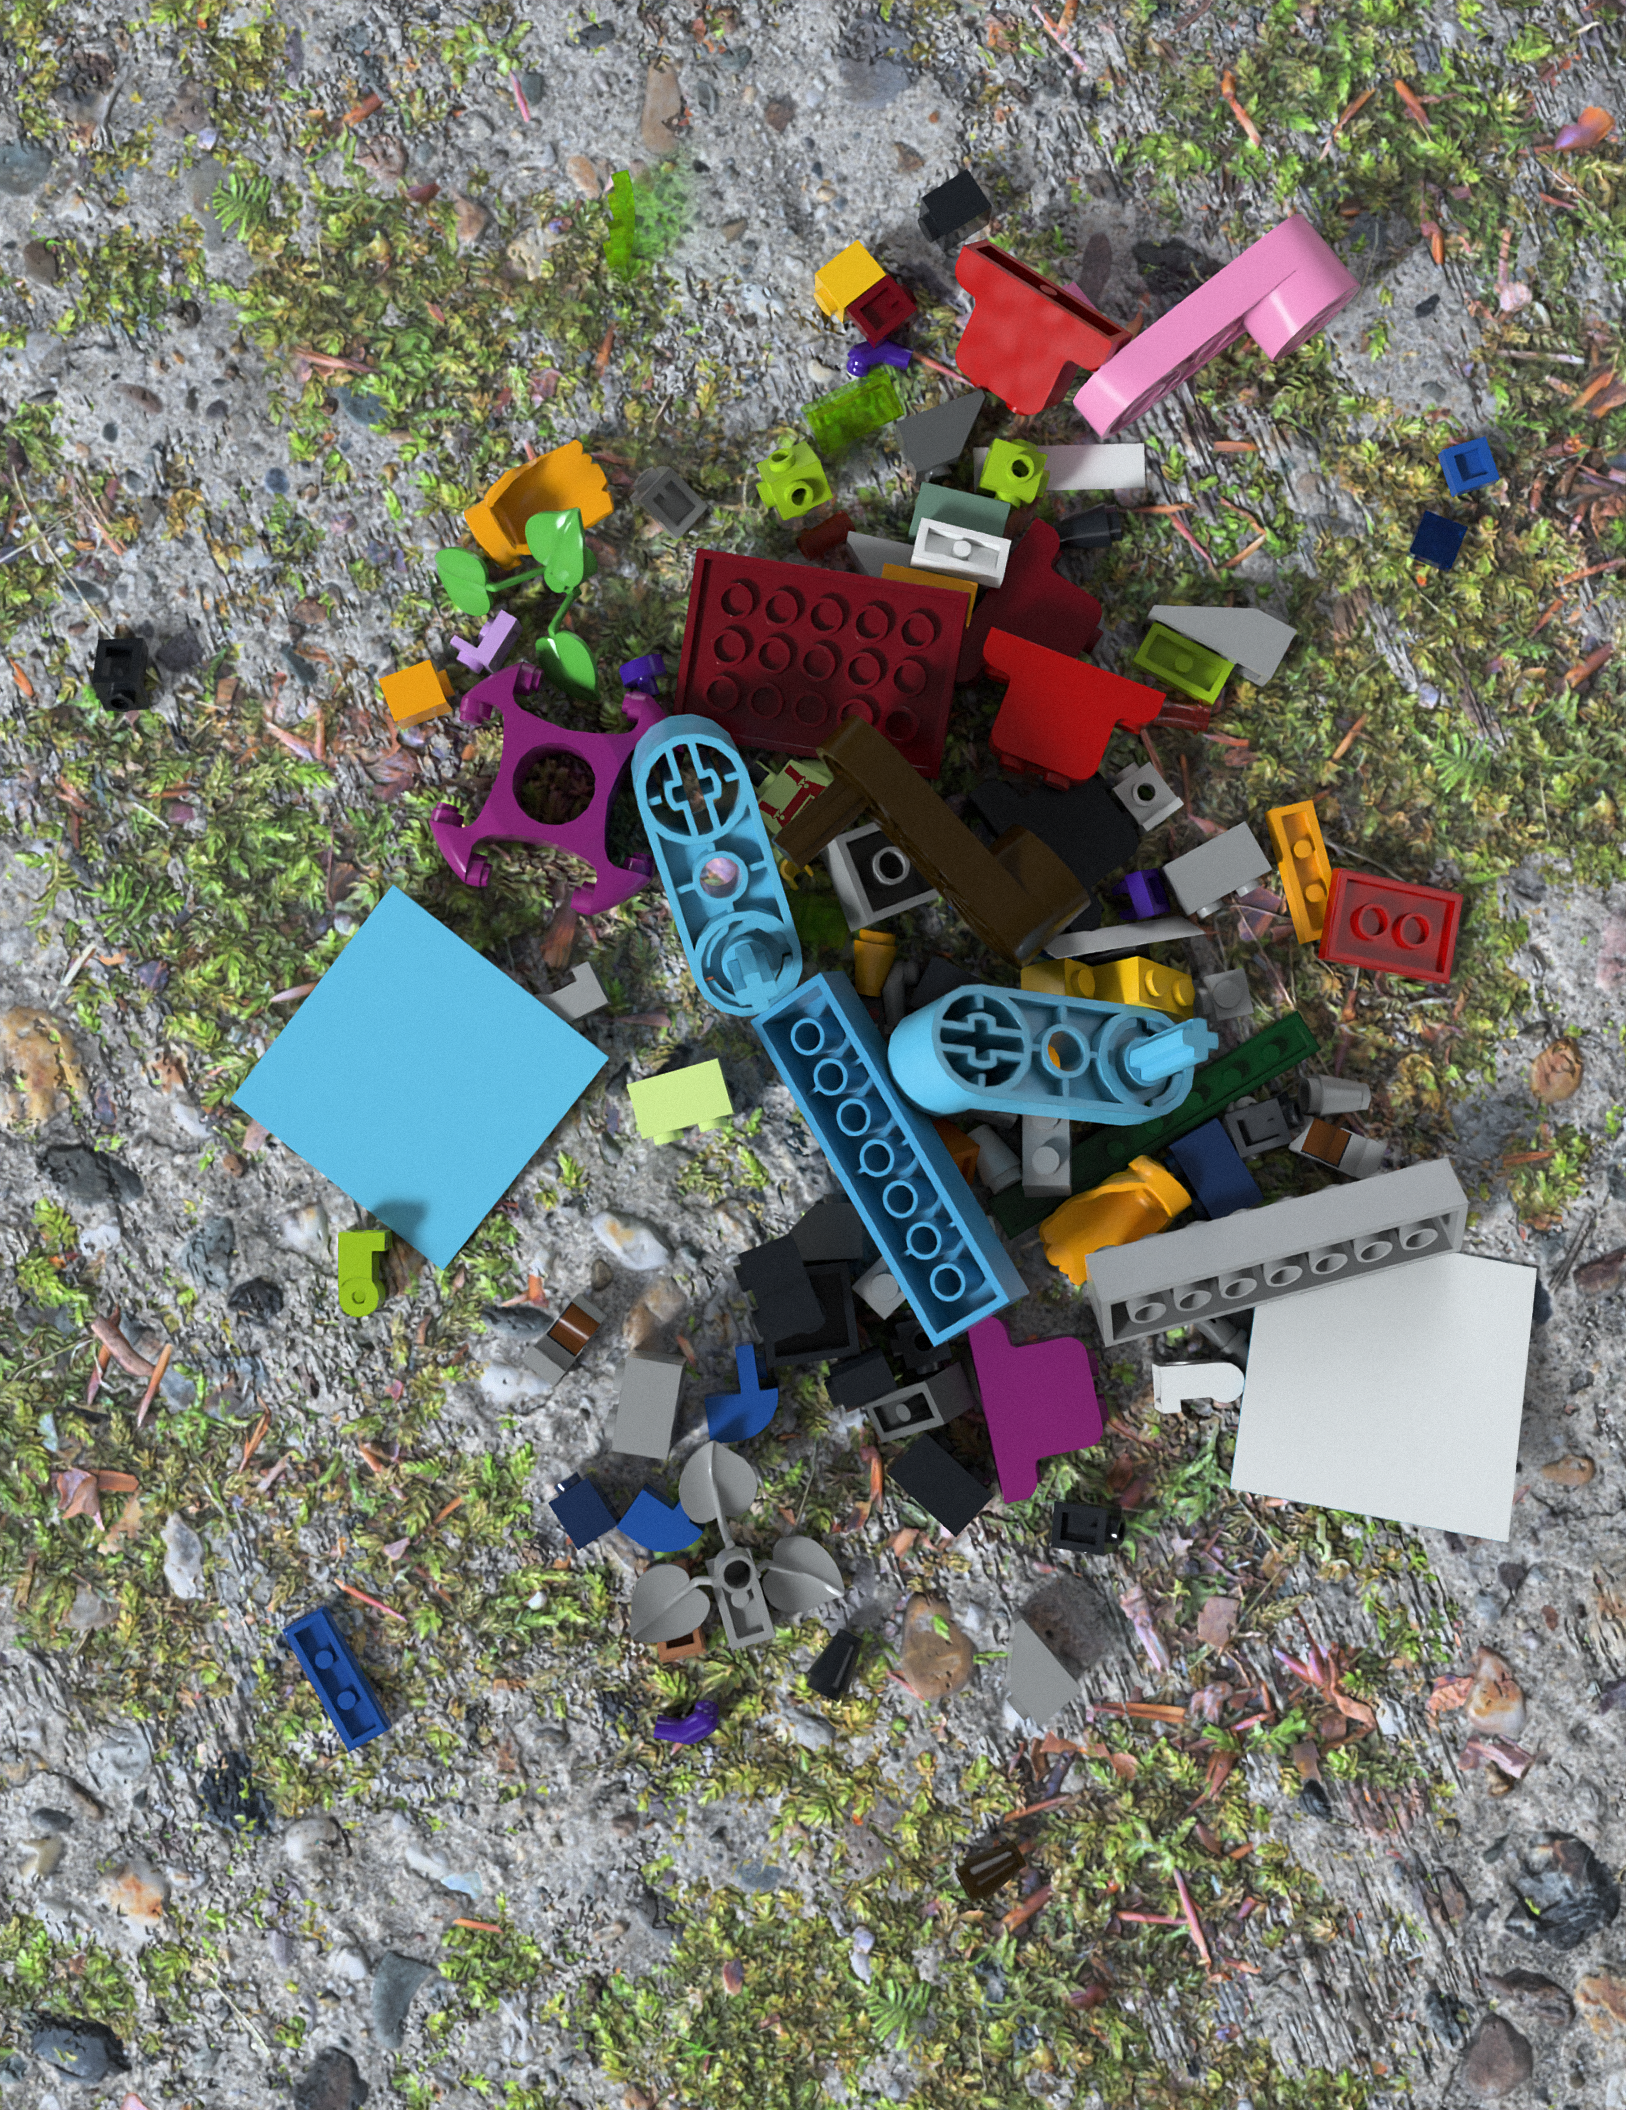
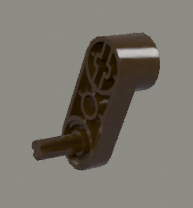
M853 714L847 717L816 747L820 760L834 777V780L771 839L778 847L779 852L801 871L864 811L969 928L1001 959L1019 971L1028 965L1091 904L1087 892L1066 864L1045 843L1023 826L1013 823L986 848L901 753L872 725Z

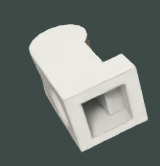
M1222 1359L1152 1363L1154 1406L1156 1410L1163 1414L1181 1412L1180 1399L1210 1397L1218 1402L1228 1403L1236 1400L1243 1392V1373L1237 1366Z

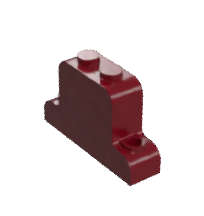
M1036 517L1007 561L1000 588L990 587L971 616L969 627L965 629L955 691H963L970 687L975 689L984 677L980 656L991 627L1077 659L1081 651L1090 655L1104 633L1097 628L1102 617V608L1098 600L1053 571L1064 552L1059 549L1060 538L1057 531L1038 517Z

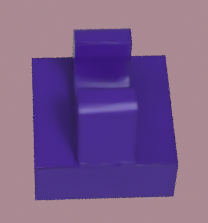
M1157 868L1140 870L1124 876L1125 880L1112 888L1113 896L1125 893L1131 896L1133 902L1131 908L1119 913L1120 918L1123 920H1141L1171 911Z

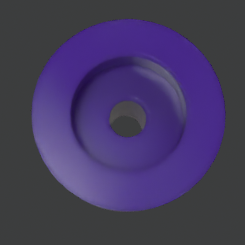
M651 654L631 660L618 669L625 688L639 687L640 692L649 693L653 698L660 695L656 681L667 675L661 654Z

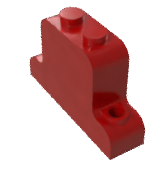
M987 239L963 246L955 265V276L960 286L974 296L976 303L956 349V364L961 372L970 377L972 385L982 389V391L992 392L1006 401L1007 408L1021 416H1029L1058 405L1065 398L1079 366L1088 371L1097 372L1102 365L1108 363L1115 354L1130 343L1133 337L1132 333Z
M991 627L980 656V664L984 670L983 675L992 681L1006 686V693L988 737L989 750L995 757L1000 759L998 765L1018 774H1024L1026 769L1043 776L1042 782L1062 791H1068L1069 786H1082L1091 779L1099 767L1113 728L1131 734H1140V731L1146 729L1158 716L1167 695L994 627Z

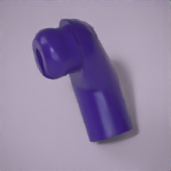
M888 339L874 349L866 340L851 347L847 353L849 360L847 361L846 369L851 375L861 378L868 375L871 365L880 362L907 371L914 349Z
M700 1700L696 1703L695 1713L685 1719L658 1714L653 1738L686 1745L695 1744L717 1729L720 1723L717 1718L720 1711L719 1706L710 1700Z

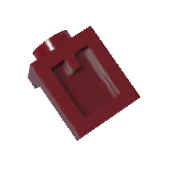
M888 274L847 307L846 315L872 347L876 349L904 325L909 329L916 323L918 311L916 306L918 302L906 284L903 282L897 284Z

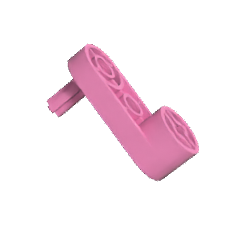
M1296 214L1268 232L1122 348L1108 363L1102 365L1097 372H1093L1094 375L1078 391L1073 404L1102 440L1108 439L1137 420L1246 332L1250 334L1272 362L1280 361L1303 345L1330 322L1352 300L1361 285L1303 214ZM1074 281L1069 285L1065 284L1061 287L1098 311Z

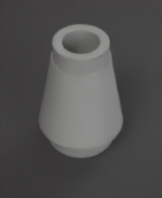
M1318 1073L1312 1074L1310 1078H1302L1297 1093L1298 1104L1302 1114H1310L1314 1118L1367 1110L1371 1098L1370 1088L1367 1083H1359Z

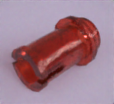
M840 509L836 514L810 530L806 527L801 529V535L795 541L800 552L808 562L814 559L821 561L824 559L825 552L845 540L848 531L856 532V529L848 514L843 509Z
M1165 699L1160 713L1152 722V726L1192 730V735L1197 736L1198 731L1207 733L1211 705L1203 704L1202 699H1198L1197 703Z

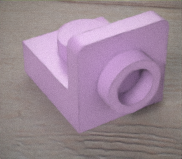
M501 609L496 619L491 617L483 625L478 636V641L480 642L478 648L454 635L450 644L459 653L456 658L459 663L477 674H480L483 668L493 674L499 670L524 629L517 618Z

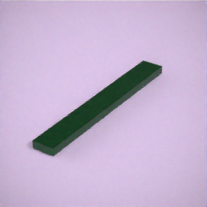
M1296 1010L1194 1072L1192 1088L1183 1104L1170 1113L1142 1124L1125 1126L1109 1124L1073 1146L1072 1197L1094 1188L1112 1174L1129 1168L1128 1164L1138 1156L1152 1154L1227 1108L1232 1101L1235 1103L1240 1098L1245 1097L1320 1051V1045L1299 1011ZM1150 1100L1145 1102V1106L1150 1107ZM1021 1179L985 1201L1008 1239L1012 1240L1052 1215L1061 1204L1071 1197H1025Z

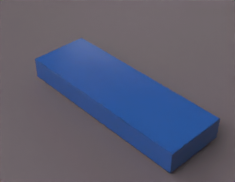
M326 1604L282 1630L348 1752L391 1728L392 1724Z

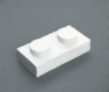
M922 517L910 566L999 589L1005 573L1011 540Z

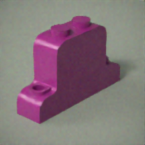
M991 1316L966 1331L999 1489L1001 1497L1006 1504L1029 1498L1035 1492L1037 1483H1042L1038 1459L1095 1445L1102 1437V1422L1109 1421V1413L1104 1394L1096 1395L1092 1377L1099 1375V1367L1093 1348L1086 1349L1078 1339L1065 1333L1013 1344L1007 1319L999 1321L996 1317Z

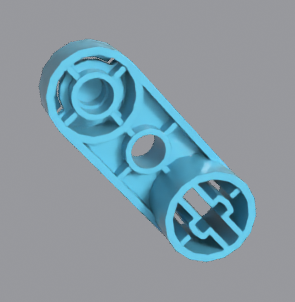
M694 714L669 716L651 726L636 745L631 761V771L638 808L693 979L705 1000L721 1012L740 1017L759 1015L771 1009L772 1005L797 987L803 969L801 946L749 773L730 734L711 719ZM695 743L715 747L723 753L716 756L725 781L729 782L727 790L723 794L721 781L712 758L705 748L697 750ZM680 744H687L697 773V779L706 804V808L700 812H691L672 748ZM663 753H666L667 759L660 761L658 767L664 794L670 807L674 811L683 809V814L664 809L659 805V803H662L655 776L648 777L651 767ZM719 798L714 804L713 799ZM715 858L730 859L737 864L736 874L731 881L724 885L713 886L706 884L700 879V874L707 862ZM788 953V956L783 957L782 971L777 976L779 970L781 969L782 954ZM714 976L715 979L709 980L708 977ZM716 980H717L723 987H725V988H727V989H729V990H731V991H733V992L724 990V989L716 982Z
M978 984L961 986L901 1019L890 1036L887 1060L891 1079L901 1096L918 1111L936 1117L958 1115L973 1108L1125 1126L1142 1124L1161 1117L1183 1104L1192 1088L1194 1065L1208 1060V1053L1218 1049L1219 1040L1217 1033L1207 1032V1020L1202 1018H1192L1176 1025L1165 1014L1147 1007ZM1048 1044L1055 1049L1059 1056L1060 1069L1053 1064L1049 1057ZM1150 1100V1107L1145 1106V1102Z

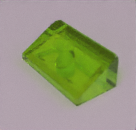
M881 368L869 372L866 377H859L800 407L802 415L823 455L904 415L889 375Z

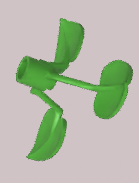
M580 508L562 511H542L530 517L525 526L527 544L533 557L543 565L499 582L489 581L487 565L477 554L468 549L447 547L436 553L437 571L447 594L458 608L469 615L483 616L492 610L493 598L491 592L503 590L543 574L545 582L551 590L556 593H566L567 597L548 627L550 636H542L536 641L538 662L547 678L566 694L587 701H596L601 698L598 689V668L589 646L583 639L571 631L563 630L559 632V626L574 600L582 595L579 586L598 571L596 557L586 546Z

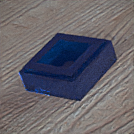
M1426 510L1420 517L1405 556L1448 572L1452 569L1468 527Z

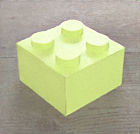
M718 1058L627 1084L642 1139L653 1138L655 1146L685 1138L683 1129L698 1125L700 1133L728 1126L727 1117L736 1114L722 1063Z

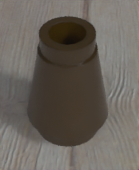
M1012 1840L1007 1844H1002L963 1858V1864L955 1868L954 1871L966 1895L973 1904L981 1898L986 1902L1013 1878L1019 1870L1027 1865L1020 1850Z

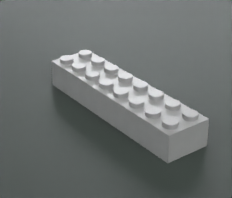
M1447 1157L1434 1161L1420 1160L1408 1168L1389 1173L1376 1172L1363 1180L1345 1185H1328L1316 1193L1301 1197H1284L1274 1204L1253 1210L1248 1208L1240 1209L1227 1217L1209 1222L1195 1221L1183 1229L1165 1234L1151 1233L1143 1236L1139 1241L1128 1244L1103 1246L1094 1253L1085 1255L1089 1302L1106 1348L1459 1252L1462 1248L1469 1202Z

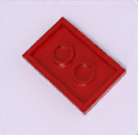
M1334 868L1332 870L1318 959L1437 984H1449L1464 894L1349 869Z

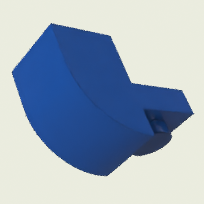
M754 1341L740 1342L735 1345L740 1389L707 1393L705 1395L704 1401L710 1440H717L722 1444L751 1438L761 1432L775 1414L779 1397V1383L760 1386V1379L768 1378L764 1350L756 1351Z
M645 1483L620 1519L616 1528L647 1549L657 1552H674L690 1546L704 1533L706 1524L692 1521L685 1513L680 1498L675 1503Z

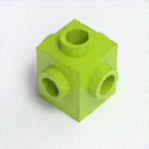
M995 438L988 448L975 492L994 497L995 500L1011 503L1009 510H1019L1020 506L1027 508L1035 499V496L1042 498L1046 490L1050 471L1045 470L1044 466L1048 455L1037 452L1038 447L1029 441L1012 439L1010 443Z
M806 441L790 448L778 449L771 453L767 459L756 464L762 479L761 482L756 484V488L762 502L767 509L774 507L783 521L792 517L804 516L813 507L833 498L820 460Z

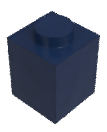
M576 1471L554 1486L557 1494L551 1498L548 1504L577 1550H580L618 1525L621 1517L592 1471L582 1478Z

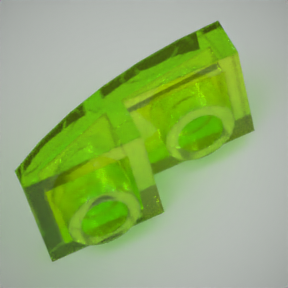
M628 169L611 174L614 192L607 193L606 195L613 221L606 222L610 239L602 241L609 269L618 267L622 282L632 279L639 237L636 204Z
M784 889L799 941L843 950L849 925L840 902L814 894L806 895Z

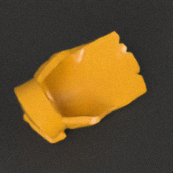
M575 439L549 453L508 470L489 488L484 496V500L464 511V517L476 538V546L481 548L485 555L503 570L508 571L521 565L522 562L519 558L521 555H532L526 540L525 526L528 519L536 513L580 508L584 530L593 527L613 513L615 507L612 494L607 491L609 486L608 480L599 463H593L592 456L589 453L583 452L584 446Z
M1140 1155L1128 1164L1129 1168L1125 1172L1114 1173L1094 1188L1069 1198L1041 1223L1039 1236L1041 1242L1044 1243L1042 1247L1044 1254L1051 1265H1058L1059 1271L1063 1274H1068L1071 1283L1080 1286L1087 1280L1085 1255L1094 1253L1103 1246H1120L1139 1241L1143 1236L1151 1233L1163 1234L1172 1223V1220L1192 1204L1191 1197L1174 1178V1174L1168 1172L1163 1165L1147 1155Z

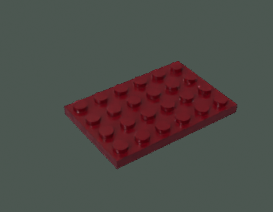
M697 548L672 716L694 714L711 719L730 734L734 744L819 758L816 747L847 717L853 714L868 722L881 733L921 777L940 779L972 593Z

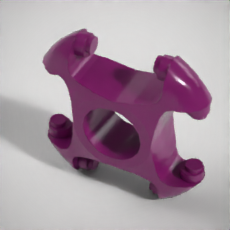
M523 661L491 674L462 697L459 720L481 726L482 721H490L492 711L500 713L504 717L500 770L479 817L472 825L461 828L464 816L458 814L459 808L437 802L436 808H433L429 824L443 857L459 878L468 885L488 887L492 877L493 865L488 864V856L481 855L480 852L486 846L495 843H522L549 847L593 867L597 874L596 884L584 881L582 887L576 886L570 906L572 909L577 910L578 913L593 916L626 902L653 880L656 865L654 864L655 858L652 856L633 852L632 858L625 857L622 869L612 864L610 859V832L614 806L623 783L631 770V761L636 745L651 726L668 716L649 693L634 690L633 692H626L621 711L623 714H627V722L637 724L631 732L606 734L567 730L544 721L520 708L521 695L531 697L533 691L539 692L544 678L543 669ZM680 744L672 748L678 770H681L685 757L683 747ZM663 753L654 763L656 764L655 770L659 771V762L667 759L666 753ZM553 755H572L586 762L595 775V794L588 809L577 819L561 825L542 824L529 818L525 814L521 802L522 783L528 771L541 759Z

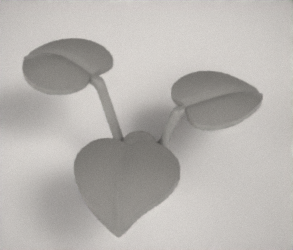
M709 1440L701 1445L687 1461L680 1478L679 1497L685 1513L692 1521L706 1523L717 1518L725 1548L715 1558L714 1569L716 1574L714 1576H696L690 1580L684 1568L671 1563L658 1564L646 1570L637 1580L632 1593L630 1637L632 1640L640 1642H664L680 1638L696 1630L706 1619L710 1610L709 1598L704 1591L697 1587L699 1585H712L714 1588H719L722 1585L728 1592L740 1594L751 1589L756 1579L761 1577V1572L768 1568L762 1578V1589L770 1604L783 1612L800 1613L811 1610L825 1602L843 1597L845 1595V1588L842 1576L833 1558L824 1547L807 1536L789 1535L782 1537L774 1545L772 1560L763 1559L757 1565L753 1563L745 1549L735 1546L726 1516L735 1517L742 1515L752 1506L757 1495V1479L750 1464L742 1456L725 1447L717 1440Z

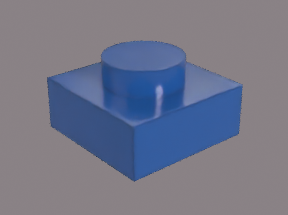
M1486 436L1444 449L1438 454L1452 498L1493 485L1500 479Z

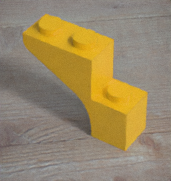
M1139 956L1095 967L1063 957L1027 966L1021 970V990L1147 1007L1165 1014L1173 1022H1185L1193 1018L1195 990L1192 984V976Z

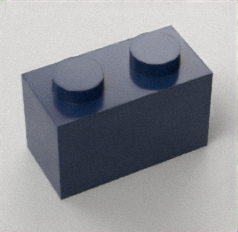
M1217 1118L1207 1119L1163 1146L1168 1156L1164 1157L1162 1161L1167 1171L1173 1173L1177 1181L1182 1180L1191 1194L1192 1204L1189 1208L1198 1221L1206 1219L1209 1222L1227 1217L1237 1210L1249 1208L1264 1199V1196Z

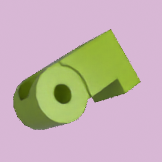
M346 1229L338 1232V1298L340 1306L350 1316L358 1318L367 1316L379 1309L385 1300V1287L379 1279V1251H386L392 1248V1230Z

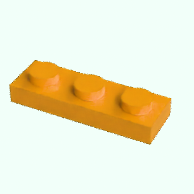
M1308 800L1271 809L1264 813L1299 945L1321 939L1332 876L1313 801Z

